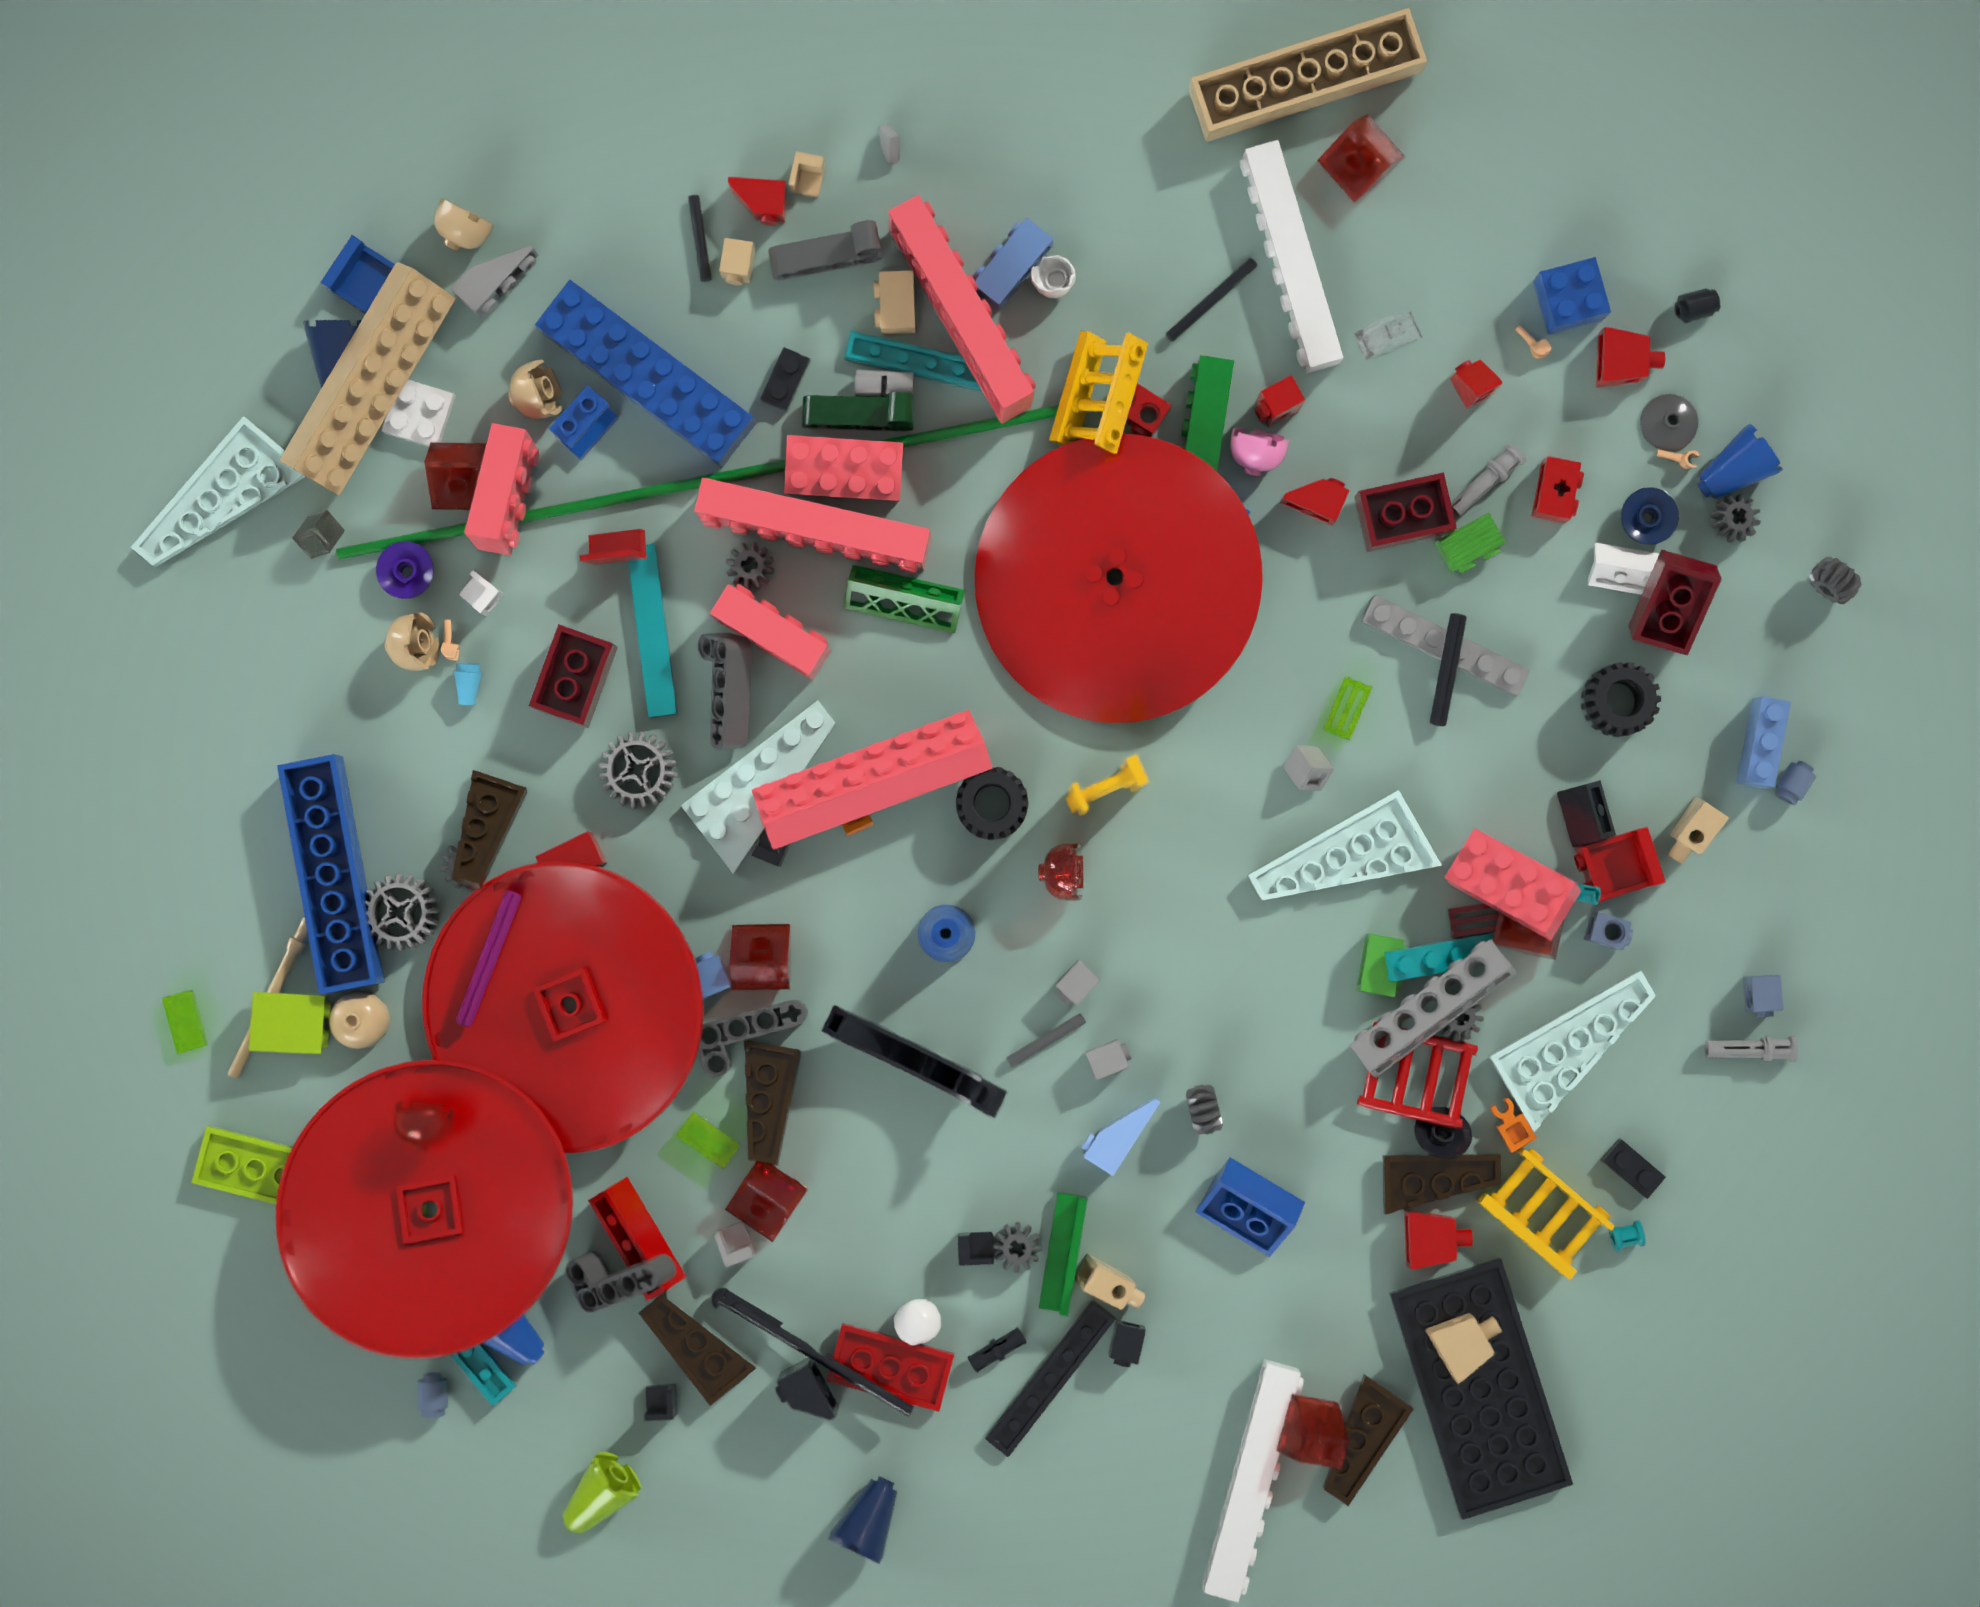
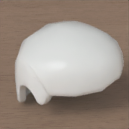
M1058 255L1042 257L1040 262L1031 268V281L1039 294L1049 299H1057L1066 295L1072 289L1076 281L1074 266L1064 257Z
M926 1299L911 1300L898 1309L894 1317L895 1330L900 1339L910 1345L915 1346L926 1343L935 1338L940 1331L941 1315L931 1301Z

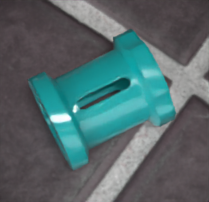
M1639 1220L1634 1221L1631 1225L1618 1228L1615 1226L1612 1231L1609 1230L1611 1243L1616 1252L1621 1251L1623 1247L1637 1244L1641 1247L1646 1244L1645 1233Z

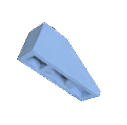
M1153 1097L1099 1129L1095 1136L1090 1133L1081 1147L1085 1150L1083 1157L1114 1176L1160 1104V1101Z

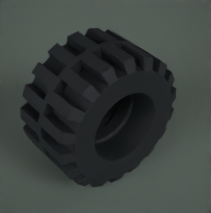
M1622 662L1615 663L1591 675L1592 678L1585 683L1586 690L1582 691L1581 698H1584L1581 708L1582 710L1586 709L1588 714L1584 716L1587 721L1591 720L1594 723L1591 727L1595 730H1602L1601 734L1607 736L1621 737L1642 731L1646 728L1645 726L1655 720L1653 716L1658 714L1660 710L1659 707H1656L1657 703L1661 702V695L1656 694V690L1660 688L1658 683L1653 684L1651 681L1655 677L1651 673L1645 674L1644 667H1634V663L1630 662L1622 664ZM1615 683L1628 687L1634 696V707L1628 716L1623 717L1615 714L1607 703L1608 690Z
M992 767L993 769L964 779L957 791L956 809L958 817L964 827L976 837L988 840L1006 838L1017 831L1027 815L1028 794L1026 788H1024L1022 781L1014 773L1001 767ZM989 786L1001 788L1009 798L1007 813L1002 818L994 821L982 818L975 809L977 794Z

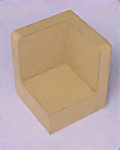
M796 151L789 180L791 193L814 198L819 197L826 166L824 157Z

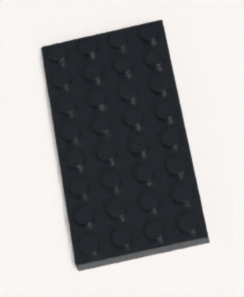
M1494 1259L1390 1292L1392 1305L1460 1518L1464 1520L1572 1486L1573 1481L1502 1259ZM1469 1313L1476 1319L1478 1324L1494 1317L1502 1330L1500 1334L1488 1340L1495 1352L1494 1355L1458 1384L1452 1378L1425 1330Z

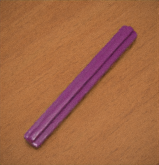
M506 891L504 893L456 1017V1022L462 1026L468 1027L473 1024L515 916L521 895L514 891Z

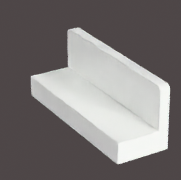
M1595 543L1593 547L1594 562L1588 576V585L1642 595L1659 554Z

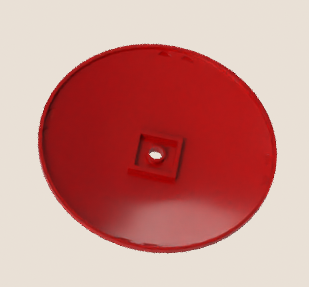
M1122 434L1118 452L1113 454L1095 445V440L1083 438L1065 444L1033 462L1006 488L995 504L985 524L976 555L974 580L978 614L987 640L1002 666L1017 683L1041 702L1060 712L1094 722L1133 723L1150 720L1170 714L1203 696L1226 675L1241 655L1253 631L1261 603L1263 572L1259 542L1251 519L1235 491L1218 472L1193 453L1157 438ZM1112 569H1119L1123 573V580L1118 585H1111L1107 580V575Z
M551 861L525 865L489 880L483 884L481 890L476 889L452 913L437 937L427 963L422 995L423 1024L432 1059L475 1066L493 1073L514 1085L542 1111L555 1130L565 1153H582L614 1145L638 1133L659 1117L684 1086L693 1068L703 1030L704 1007L700 976L693 953L676 922L658 901L634 882L615 872L581 862ZM506 891H514L521 895L515 916L473 1024L468 1027L462 1026L456 1022V1017L504 893ZM568 996L576 1001L577 1007L574 1012L567 1011L564 1006V1001Z
M421 1060L385 1067L358 1079L334 1095L317 1111L297 1138L284 1166L277 1193L275 1219L280 1256L286 1274L304 1305L322 1324L346 1341L372 1352L400 1358H433L451 1355L483 1344L499 1335L517 1322L543 1294L556 1273L569 1239L573 1214L572 1179L562 1144L550 1122L529 1097L501 1077L475 1066L444 1060ZM429 1202H435L438 1207L436 1215L432 1218H425L423 1207Z

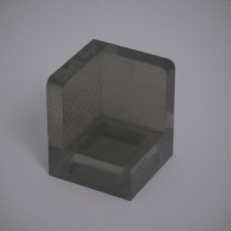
M328 510L309 515L292 539L310 559L330 553L343 535L344 528Z

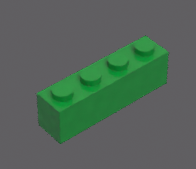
M1200 355L1198 363H1192L1190 380L1195 381L1194 390L1188 391L1185 408L1190 409L1189 420H1183L1181 436L1186 437L1183 449L1202 459L1217 472L1234 360Z

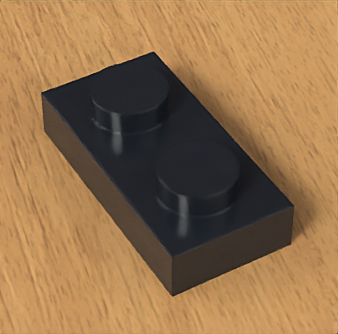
M783 347L760 398L761 401L788 412L809 366L810 358Z
M1620 1138L1601 1159L1606 1166L1646 1199L1653 1194L1666 1178L1665 1175Z

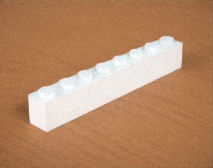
M1275 140L1247 148L1244 151L1243 159L1240 160V167L1243 176H1248L1251 186L1248 187V194L1251 203H1256L1259 214H1256V220L1259 230H1264L1267 241H1264L1267 257L1273 258L1275 268H1272L1275 284L1281 285L1283 295L1280 296L1284 312H1289L1291 318L1288 326L1292 339H1297L1299 350H1297L1299 364L1301 367L1305 366L1307 373L1338 365L1344 357L1279 141Z
M1266 1359L1263 1361L1202 1583L1203 1591L1206 1594L1234 1602H1239L1240 1595L1246 1594L1249 1584V1577H1246L1248 1566L1254 1565L1257 1549L1254 1548L1256 1537L1261 1538L1265 1525V1520L1261 1518L1264 1508L1269 1509L1273 1493L1269 1491L1272 1480H1277L1280 1471V1463H1277L1280 1451L1284 1452L1287 1446L1288 1435L1285 1434L1287 1423L1292 1424L1296 1412V1406H1292L1295 1394L1300 1395L1303 1387L1304 1378L1300 1377L1301 1372L1298 1368Z

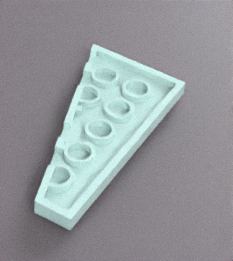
M1638 970L1489 1055L1490 1060L1518 1109L1524 1114L1533 1132L1541 1126L1543 1120L1558 1107L1559 1102L1570 1090L1574 1089L1598 1062L1608 1047L1615 1043L1624 1029L1655 998L1656 995L1642 971Z

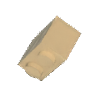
M913 270L879 272V281H874V298H880V309H875V327L881 326L882 335L916 334Z

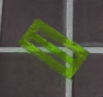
M1345 676L1323 730L1350 740L1372 687ZM1348 685L1353 687L1337 727L1334 728L1331 725ZM1358 690H1362L1363 693L1346 732H1343V726Z

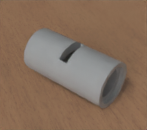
M856 370L855 397H888V393L891 392L913 394L914 372Z

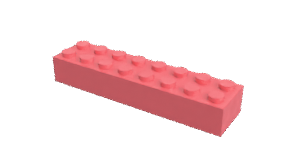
M918 194L888 211L890 234L911 270H913L915 277L961 356L964 358L1000 423L1003 424L1030 409L1034 397L1033 389L1036 388L1034 381L1028 373L1024 374L1019 366L1021 360L1014 348H1008L1004 341L1007 337L1000 324L995 325L991 319L992 310L985 299L980 300L977 295L978 287L975 280L970 274L966 276L962 266L964 264L962 258L956 250L952 251L947 243L949 242V237L943 226L938 227L933 219L935 213L929 202H923Z
M703 477L694 510L700 521L704 522V526L720 529L721 525L732 528L731 532L748 536L749 532L759 534L760 539L776 542L777 538L788 541V545L797 548H804L805 544L816 547L815 551L832 555L833 551L843 553L844 558L854 561H860L861 557L872 560V564L881 567H888L890 563L900 566L901 571L916 574L917 570L924 571L931 541V533L928 528Z
M966 710L934 723H928L907 733H901L888 740L874 743L858 751L847 753L831 761L817 764L801 772L792 773L774 782L765 783L751 791L772 849L774 850L993 768L983 737L970 711Z

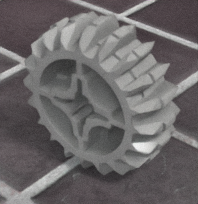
M640 731L638 740H636L633 732H628V742L625 741L623 736L619 735L617 740L620 746L617 747L610 742L608 746L613 750V753L610 755L607 752H602V756L609 759L608 764L599 763L598 765L599 768L607 769V773L599 775L600 780L609 779V782L602 786L603 790L614 789L609 796L612 800L621 795L619 805L624 806L628 799H630L629 805L631 809H636L639 800L643 809L648 808L647 799H650L654 805H657L659 802L655 796L656 794L663 798L668 796L662 790L664 785L671 789L674 787V784L668 782L667 778L677 777L676 772L668 771L669 767L677 765V762L674 760H666L673 755L672 750L662 752L666 742L662 740L655 746L657 736L652 734L648 741H646V733L644 731ZM646 747L651 749L656 755L652 758L648 757L644 760H639L631 748ZM624 753L626 768L616 777V764ZM633 761L640 766H644V771H642L644 773L641 776L643 779L635 774L631 775V770H635L632 768L635 765ZM660 763V776L657 783L652 787L649 774ZM635 780L643 788L644 793L631 794L626 792L620 785Z
M396 873L395 881L391 875H386L384 877L385 885L381 881L374 882L378 890L377 892L372 889L366 891L372 897L371 900L365 901V905L369 906L366 912L369 918L368 924L373 928L370 931L371 935H379L376 940L378 946L386 942L387 950H393L396 945L398 951H405L406 944L410 949H415V939L420 944L426 943V938L423 933L429 936L434 934V931L428 926L429 924H439V920L432 919V914L440 913V909L432 908L431 904L438 902V898H428V895L433 891L432 887H426L421 890L425 883L423 879L417 880L414 884L415 878L411 874L407 875L405 881L402 873ZM404 888L415 895L402 902L398 897L393 896L391 891ZM385 899L383 902L387 907V912L381 919L382 921H380L379 909L382 900ZM420 903L422 915L418 926H416L417 922L414 919V911ZM397 907H405L406 912H403L405 914L404 918L396 917ZM399 923L403 928H407L410 933L399 937L389 933L386 929Z

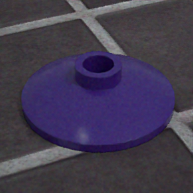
M407 541L397 542L388 546L379 556L376 564V576L382 589L389 595L399 599H411L421 595L430 586L434 576V564L429 553L420 545ZM411 567V575L404 577V568Z

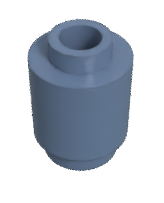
M1800 760L1797 764L1790 762L1776 785L1778 789L1775 795L1791 805H1796L1798 800L1802 801L1816 778V775L1812 773L1814 768Z
M437 1372L423 1374V1379L417 1381L418 1410L421 1411V1417L436 1418L444 1416L445 1409L448 1408L447 1378L441 1377V1373Z

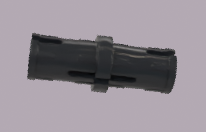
M1017 1326L999 1339H991L989 1345L967 1357L975 1372L978 1373L998 1359L1000 1361L1006 1359L1005 1355L1023 1344L1025 1345L1027 1341Z

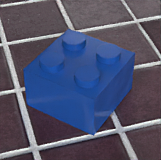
M1596 257L1540 271L1533 280L1548 335L1604 320L1611 313Z

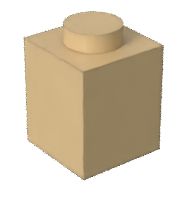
M730 238L724 239L719 272L722 279H726L727 283L742 285L743 282H751L756 250L753 242Z

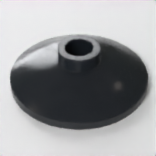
M1432 1107L1431 1111L1448 1115L1449 1108ZM1461 1114L1460 1119H1463L1462 1129L1449 1128L1416 1120L1414 1125V1134L1418 1144L1430 1155L1441 1159H1453L1463 1155L1472 1142V1130L1467 1120Z

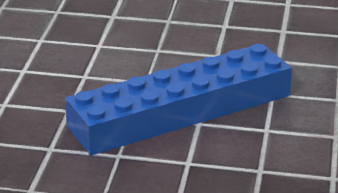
M570 279L535 324L544 336L721 468H723L756 425V421L751 414Z
M332 754L277 765L319 995L385 983L379 948L376 944L377 937L371 935L370 931L373 928L368 924L369 918L366 912L369 906L365 905V901L370 899L366 893L368 888L343 756Z

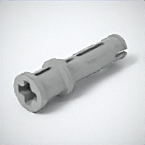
M1508 443L1505 446L1506 450L1495 460H1490L1487 463V469L1451 501L1455 515L1457 514L1461 518L1498 482H1505L1508 479V474L1514 468L1526 462V458L1517 447Z
M1764 1036L1760 1040H1706L1705 1056L1707 1059L1761 1058L1765 1062H1771L1772 1059H1789L1790 1062H1796L1798 1058V1043L1795 1036H1789L1788 1039H1771L1770 1036Z

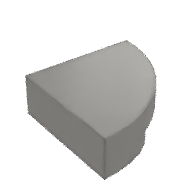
M889 125L879 126L881 147L889 164L899 163L900 136Z

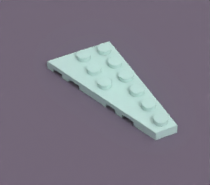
M243 416L134 542L131 548L152 566L157 567L303 479L305 476L280 462L279 459L285 450Z
M818 700L681 805L733 874L738 870L740 864L765 829L751 790L765 783H771L792 773L805 770L836 725Z
M1397 790L1247 876L1262 901L1442 865L1400 791Z

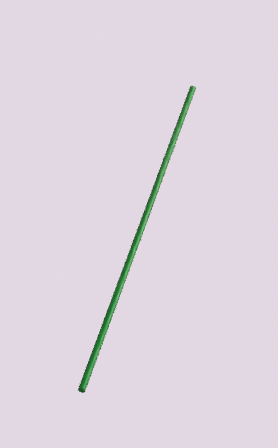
M1059 405L1025 411L1003 424L1000 423L998 417L880 441L901 442L904 448L1056 417ZM786 459L528 510L524 520H520L519 524L700 488L702 477L728 483L785 471ZM467 523L337 548L336 554L338 559L341 560L381 552L397 542L407 541L421 544L465 535Z

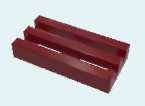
M1485 904L1448 909L1452 937L1511 929L1508 917L1501 913L1462 919L1455 918L1457 913L1491 908ZM1495 919L1502 920V924L1457 930V925Z

